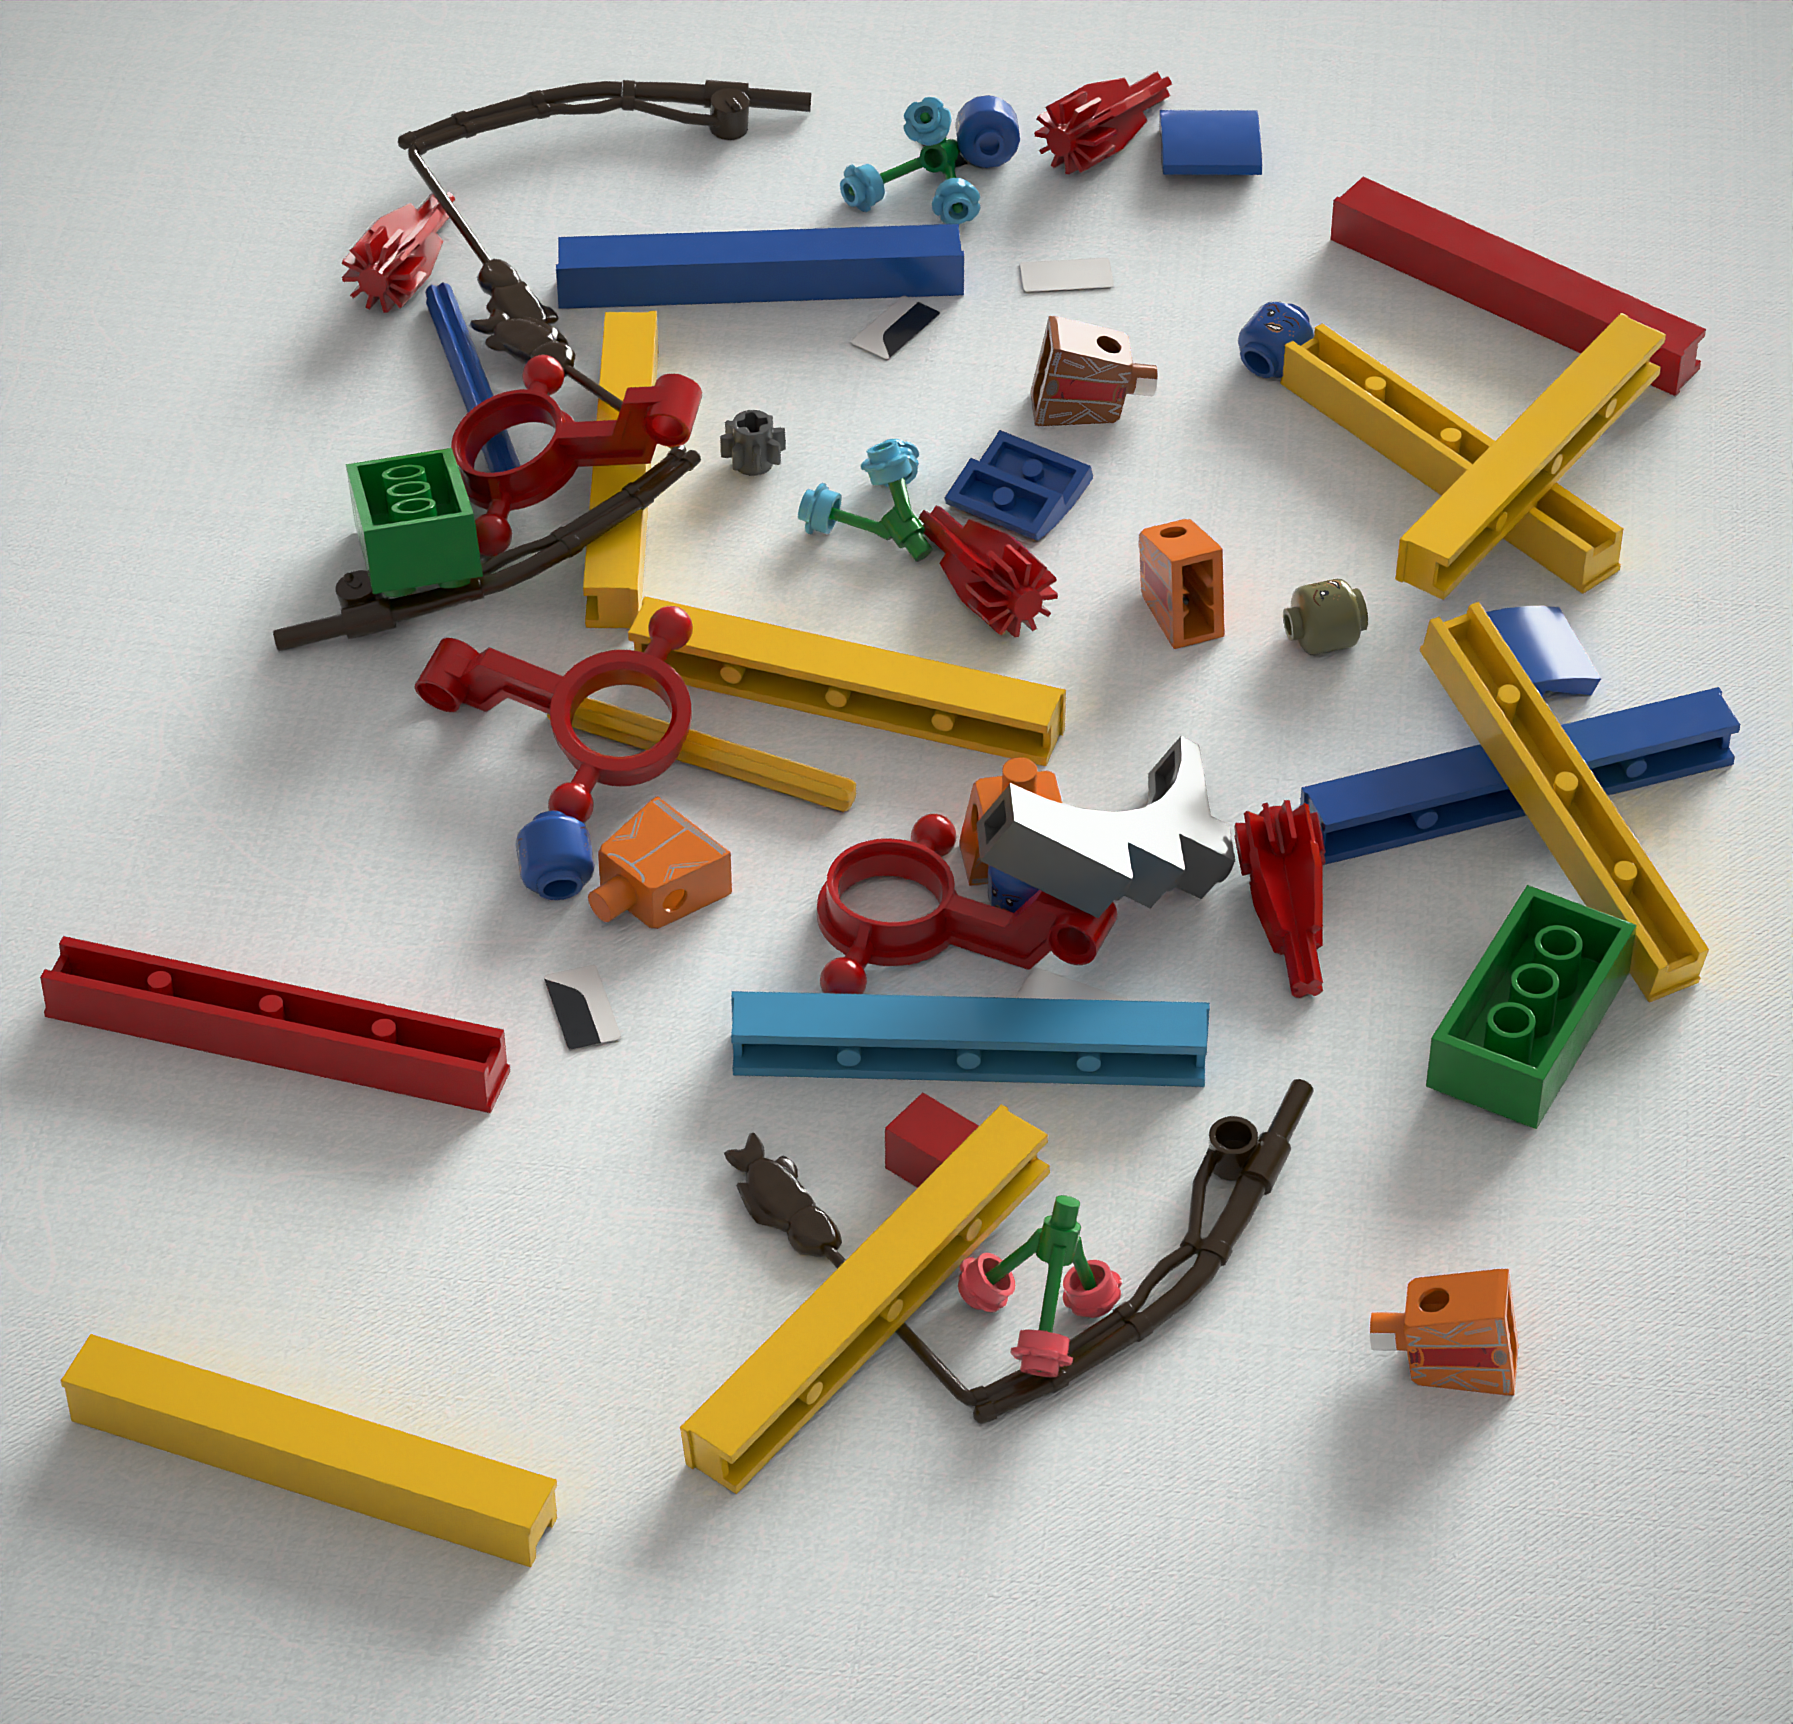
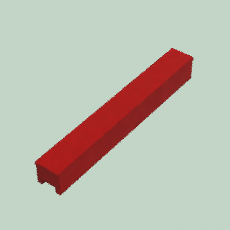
M1364 176L1342 196H1337L1333 200L1330 240L1579 353H1582L1623 313L1634 321L1666 334L1665 342L1649 360V362L1661 367L1659 376L1650 385L1673 396H1677L1680 393V389L1700 370L1701 361L1696 359L1698 343L1705 337L1706 329Z
M63 936L59 943L60 956L53 969H44L40 977L46 1007L44 1015L47 1018L486 1113L492 1112L511 1071L510 1064H507L505 1033L503 1029Z

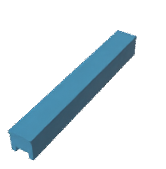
M732 991L733 1076L1205 1087V1059L1207 1055L1210 1003L748 991Z

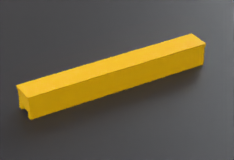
M657 311L605 312L599 385L623 401L628 387L654 386L657 380L659 354ZM598 398L596 421L617 420L619 412ZM651 464L593 466L589 510L621 491L628 483H633L651 469ZM648 507L644 510H638L586 546L583 595L587 596L586 628H631L642 607Z
M1621 313L1400 538L1395 580L1401 583L1404 581L1444 600L1659 376L1661 367L1649 362V360L1665 342L1666 334L1634 321Z
M1323 323L1315 327L1314 338L1301 346L1294 341L1285 345L1281 385L1441 496L1495 442V440ZM1555 483L1503 539L1584 594L1620 570L1621 564L1619 559L1624 528L1558 483Z
M644 596L642 607L628 631V640L634 642V650L644 652L651 641L648 624L655 611L665 606H676L683 609L692 620V636L685 646L677 650H671L665 662L680 675L685 685L1010 759L1026 758L1041 766H1047L1059 736H1063L1065 731L1066 690L646 596Z
M1479 602L1471 604L1468 607L1467 614L1445 622L1442 621L1440 616L1430 619L1424 643L1420 647L1421 654L1586 907L1637 925L1629 973L1647 1001L1650 1003L1699 983L1701 979L1699 975L1709 952L1708 946Z
M1001 1104L680 1426L686 1465L691 1469L697 1468L737 1494L960 1266L961 1262L968 1258L1050 1174V1165L1037 1158V1153L1048 1143V1134L1012 1114L1006 1106Z
M89 1335L61 1379V1386L65 1387L70 1417L73 1422L530 1568L536 1559V1546L546 1527L553 1528L557 1520L555 1490L558 1485L556 1479L97 1335Z

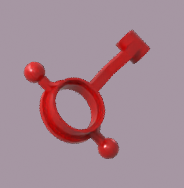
M538 355L531 358L525 364L522 373L526 389L503 392L481 402L466 414L453 434L451 448L469 501L487 510L486 514L475 519L480 554L496 556L506 551L512 541V529L507 521L510 511L535 505L552 496L571 479L578 467L651 464L657 444L667 447H678L687 443L702 399L700 386L687 376L665 374L656 380L654 386L628 387L617 420L575 422L550 397L562 387L564 382V370L558 360L548 355ZM529 422L544 423L556 429L549 444L529 462L503 472L485 473L474 470L477 455L482 447L500 432Z
M676 606L662 607L655 611L649 620L648 632L651 641L644 652L611 650L597 653L574 665L564 676L490 647L479 653L472 646L461 640L443 638L414 687L417 694L426 703L445 712L458 711L462 703L487 712L506 698L549 714L554 738L577 772L571 782L561 784L552 791L548 800V810L562 812L566 816L574 817L586 823L593 812L594 802L590 793L597 782L619 787L642 784L661 775L678 757L691 726V699L683 679L665 660L671 650L680 649L688 643L693 633V624L690 616L683 609ZM616 685H634L646 688L657 694L668 706L671 713L670 725L660 741L644 752L625 757L600 754L583 744L572 728V721L577 708L589 695L603 688Z
M927 814L918 819L911 831V841L889 838L861 842L843 851L832 862L827 874V881L822 886L818 895L817 922L826 940L837 950L845 954V957L835 958L825 965L820 975V986L823 993L863 994L867 985V976L864 970L867 964L880 966L915 964L938 955L950 944L1027 970L1034 967L1051 951L1056 957L1068 964L1086 965L1094 960L1116 922L1118 916L1117 908L1114 902H1112L1101 916L1096 918L1039 890L1016 912L1012 913L960 896L955 890L953 873L949 865L942 858V856L951 852L955 846L957 838L955 827L947 817L941 814ZM878 876H895L913 880L926 887L936 897L939 906L933 912L915 920L882 922L868 919L853 912L841 902L840 897L850 886L861 880Z

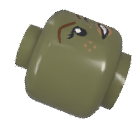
M1337 578L1296 588L1291 598V607L1283 610V623L1290 641L1298 640L1306 653L1317 655L1355 646L1359 641L1361 631L1367 630L1368 612L1361 591L1358 588L1352 589L1345 580Z

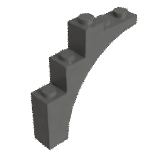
M1183 736L1178 738L1148 773L1149 800L1144 808L1120 812L1081 809L1048 800L1010 783L977 822L980 861L1096 918H1099L1114 900L1118 901L1123 896L1150 909L1166 891H1172L1175 887L1202 899L1217 882L1220 883L1228 877L1235 862V854L1230 826L1210 814L1200 747Z

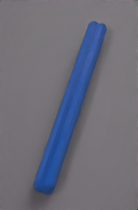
M444 282L438 286L431 284L425 290L427 297L426 305L467 412H470L478 404L494 395L452 287ZM507 429L491 438L482 447L491 473L508 471L521 466Z

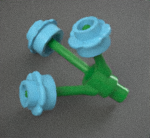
M925 97L922 102L911 103L904 113L906 124H904L905 134L912 141L925 145L919 157L880 174L870 164L858 167L851 164L845 168L844 179L840 182V191L843 199L849 206H856L861 211L868 212L875 203L884 198L885 183L915 170L925 168L929 172L937 173L941 171L945 175V181L938 186L935 197L932 200L933 212L935 215L941 216L940 218L943 223L960 225L966 221L973 220L978 215L981 208L978 203L980 193L967 180L956 178L955 162L960 154V150L956 140L946 138L950 130L952 117L949 109L943 107L944 104L940 99Z
M888 439L869 448L866 451L868 458L861 463V470L868 472L872 485L889 487L895 504L879 522L840 510L841 494L829 490L825 483L819 484L815 491L807 489L804 493L798 510V519L806 522L805 531L808 534H813L814 530L829 534L836 521L872 532L887 541L893 539L899 548H906L916 562L923 560L933 551L931 545L922 535L925 532V528L912 511L906 487L916 477L919 465L917 460L919 451L911 442H904L900 439Z

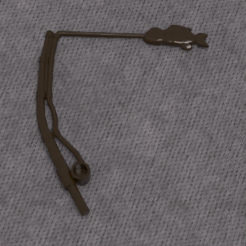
M623 80V88L622 82L619 81L579 83L547 90H536L528 92L523 96L471 111H460L452 114L451 117L416 131H408L399 136L397 142L400 148L408 149L409 161L483 264L477 276V281L482 291L491 296L486 305V310L491 314L494 309H499L506 313L509 319H522L523 316H527L549 325L555 324L558 321L557 313L552 308L541 304L528 285L521 281L519 274L510 264L501 259H491L421 155L431 149L462 138H470L478 133L533 119H544L551 115L601 114L620 108L624 111L637 110L684 124L709 126L711 133L716 137L725 140H735L743 137L748 131L749 107L810 112L812 93L749 88V83L706 80L705 84ZM610 98L608 100L594 103H585L577 105L565 104L582 100ZM646 101L701 105L704 108L710 109V115L683 112ZM558 331L556 341L569 344L564 335Z
M494 309L489 319L472 320L470 322V326L475 331L491 335L485 341L488 348L494 351H505L523 364H526L531 358L538 355L551 356L558 360L563 367L564 377L569 376L620 412L622 400L574 368L575 352L565 342L556 341L558 336L556 328L527 316H523L522 319H509L508 315L499 309ZM684 445L669 447L671 450L667 453V456L633 483H628L621 491L566 526H561L554 530L550 535L494 556L481 565L483 577L471 578L470 583L461 587H439L421 593L390 599L389 597L384 598L383 593L373 594L366 570L345 573L335 586V592L341 606V614L273 630L277 650L282 651L347 635L348 639H353L396 628V622L430 614L468 601L473 602L484 599V596L506 590L531 579L563 560L575 556L585 546L638 510H644L651 505L654 499L686 472L693 470L700 463L701 456L695 450L687 452ZM538 552L537 554L529 557L528 559L520 563H517L499 572L493 573L501 567L517 559H520L528 554Z
M1293 1080L1268 1131L1261 1133L1259 1136L1253 1123L1238 1116L1221 1118L1211 1126L1209 1131V1148L1193 1180L1188 1232L1183 1238L1180 1248L1156 1264L1141 1282L1133 1297L1127 1302L1125 1301L1113 1309L1111 1314L1070 1339L1068 1356L1073 1358V1363L1070 1366L1059 1367L1057 1377L1030 1375L1019 1369L985 1387L982 1385L969 1390L905 1322L895 1332L957 1400L966 1406H975L973 1417L980 1424L995 1420L999 1415L1069 1386V1382L1136 1341L1140 1342L1152 1334L1156 1328L1188 1305L1213 1280L1219 1268L1226 1265L1233 1252V1246L1250 1222L1263 1195L1271 1193L1290 1154L1291 1146L1289 1141L1314 1092L1313 1087L1305 1080ZM755 1133L749 1134L744 1149H731L724 1152L726 1160L733 1167L746 1172V1183H738L736 1186L748 1213L757 1224L775 1227L783 1232H787L791 1246L799 1254L816 1257L825 1255L837 1269L846 1261L837 1251L842 1244L841 1234L837 1225L824 1211L816 1206L812 1197L797 1180L798 1169L792 1160L786 1156H781L775 1161L764 1158V1146ZM1212 1173L1221 1179L1237 1180L1224 1210L1209 1235L1202 1239L1201 1229L1206 1186ZM1193 1255H1198L1194 1265L1169 1291L1142 1312H1138L1145 1304L1151 1290L1170 1271Z

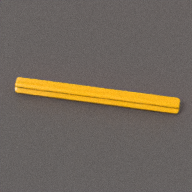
M588 697L579 705L572 721V728L642 750H648L659 742L670 725L669 722ZM691 729L676 760L841 812L849 811L857 794V784L852 779Z

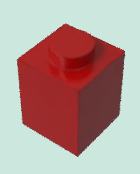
M922 1092L885 1127V1168L918 1188L979 1125Z

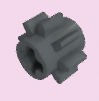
M746 410L737 414L733 421L727 420L725 422V434L720 436L721 458H732L733 470L749 476L762 475L768 472L773 465H780L781 451L786 450L785 428H773V416L760 410Z

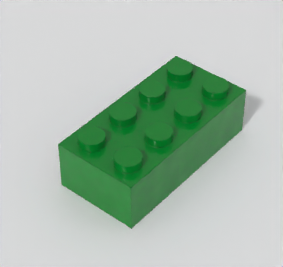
M452 448L346 464L355 527L373 594L383 593L388 597H401L415 592L416 587L438 584L442 588H457L470 583L471 578L483 577L474 513Z
M1527 885L1432 1036L1426 1087L1537 1129L1629 975L1637 925Z

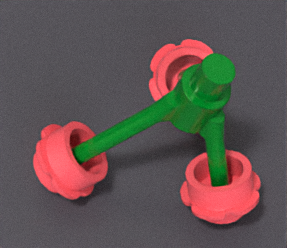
M1057 1196L1052 1215L1044 1218L1042 1228H1038L1026 1243L1004 1260H1001L994 1254L983 1253L976 1259L968 1257L960 1264V1271L962 1273L959 1275L958 1290L961 1297L972 1308L993 1313L999 1310V1308H1003L1007 1304L1008 1297L1015 1291V1280L1011 1271L1035 1253L1040 1260L1048 1263L1039 1329L1020 1330L1017 1347L1011 1348L1010 1351L1015 1359L1021 1361L1020 1371L1030 1375L1057 1377L1059 1367L1070 1366L1073 1363V1358L1068 1356L1070 1339L1053 1333L1063 1266H1069L1072 1263L1074 1265L1063 1279V1287L1065 1289L1063 1302L1067 1308L1072 1309L1075 1315L1090 1318L1103 1316L1112 1310L1121 1297V1290L1119 1288L1122 1285V1280L1116 1272L1111 1271L1105 1262L1099 1260L1087 1261L1084 1255L1082 1240L1079 1236L1081 1225L1076 1221L1080 1201L1071 1196Z

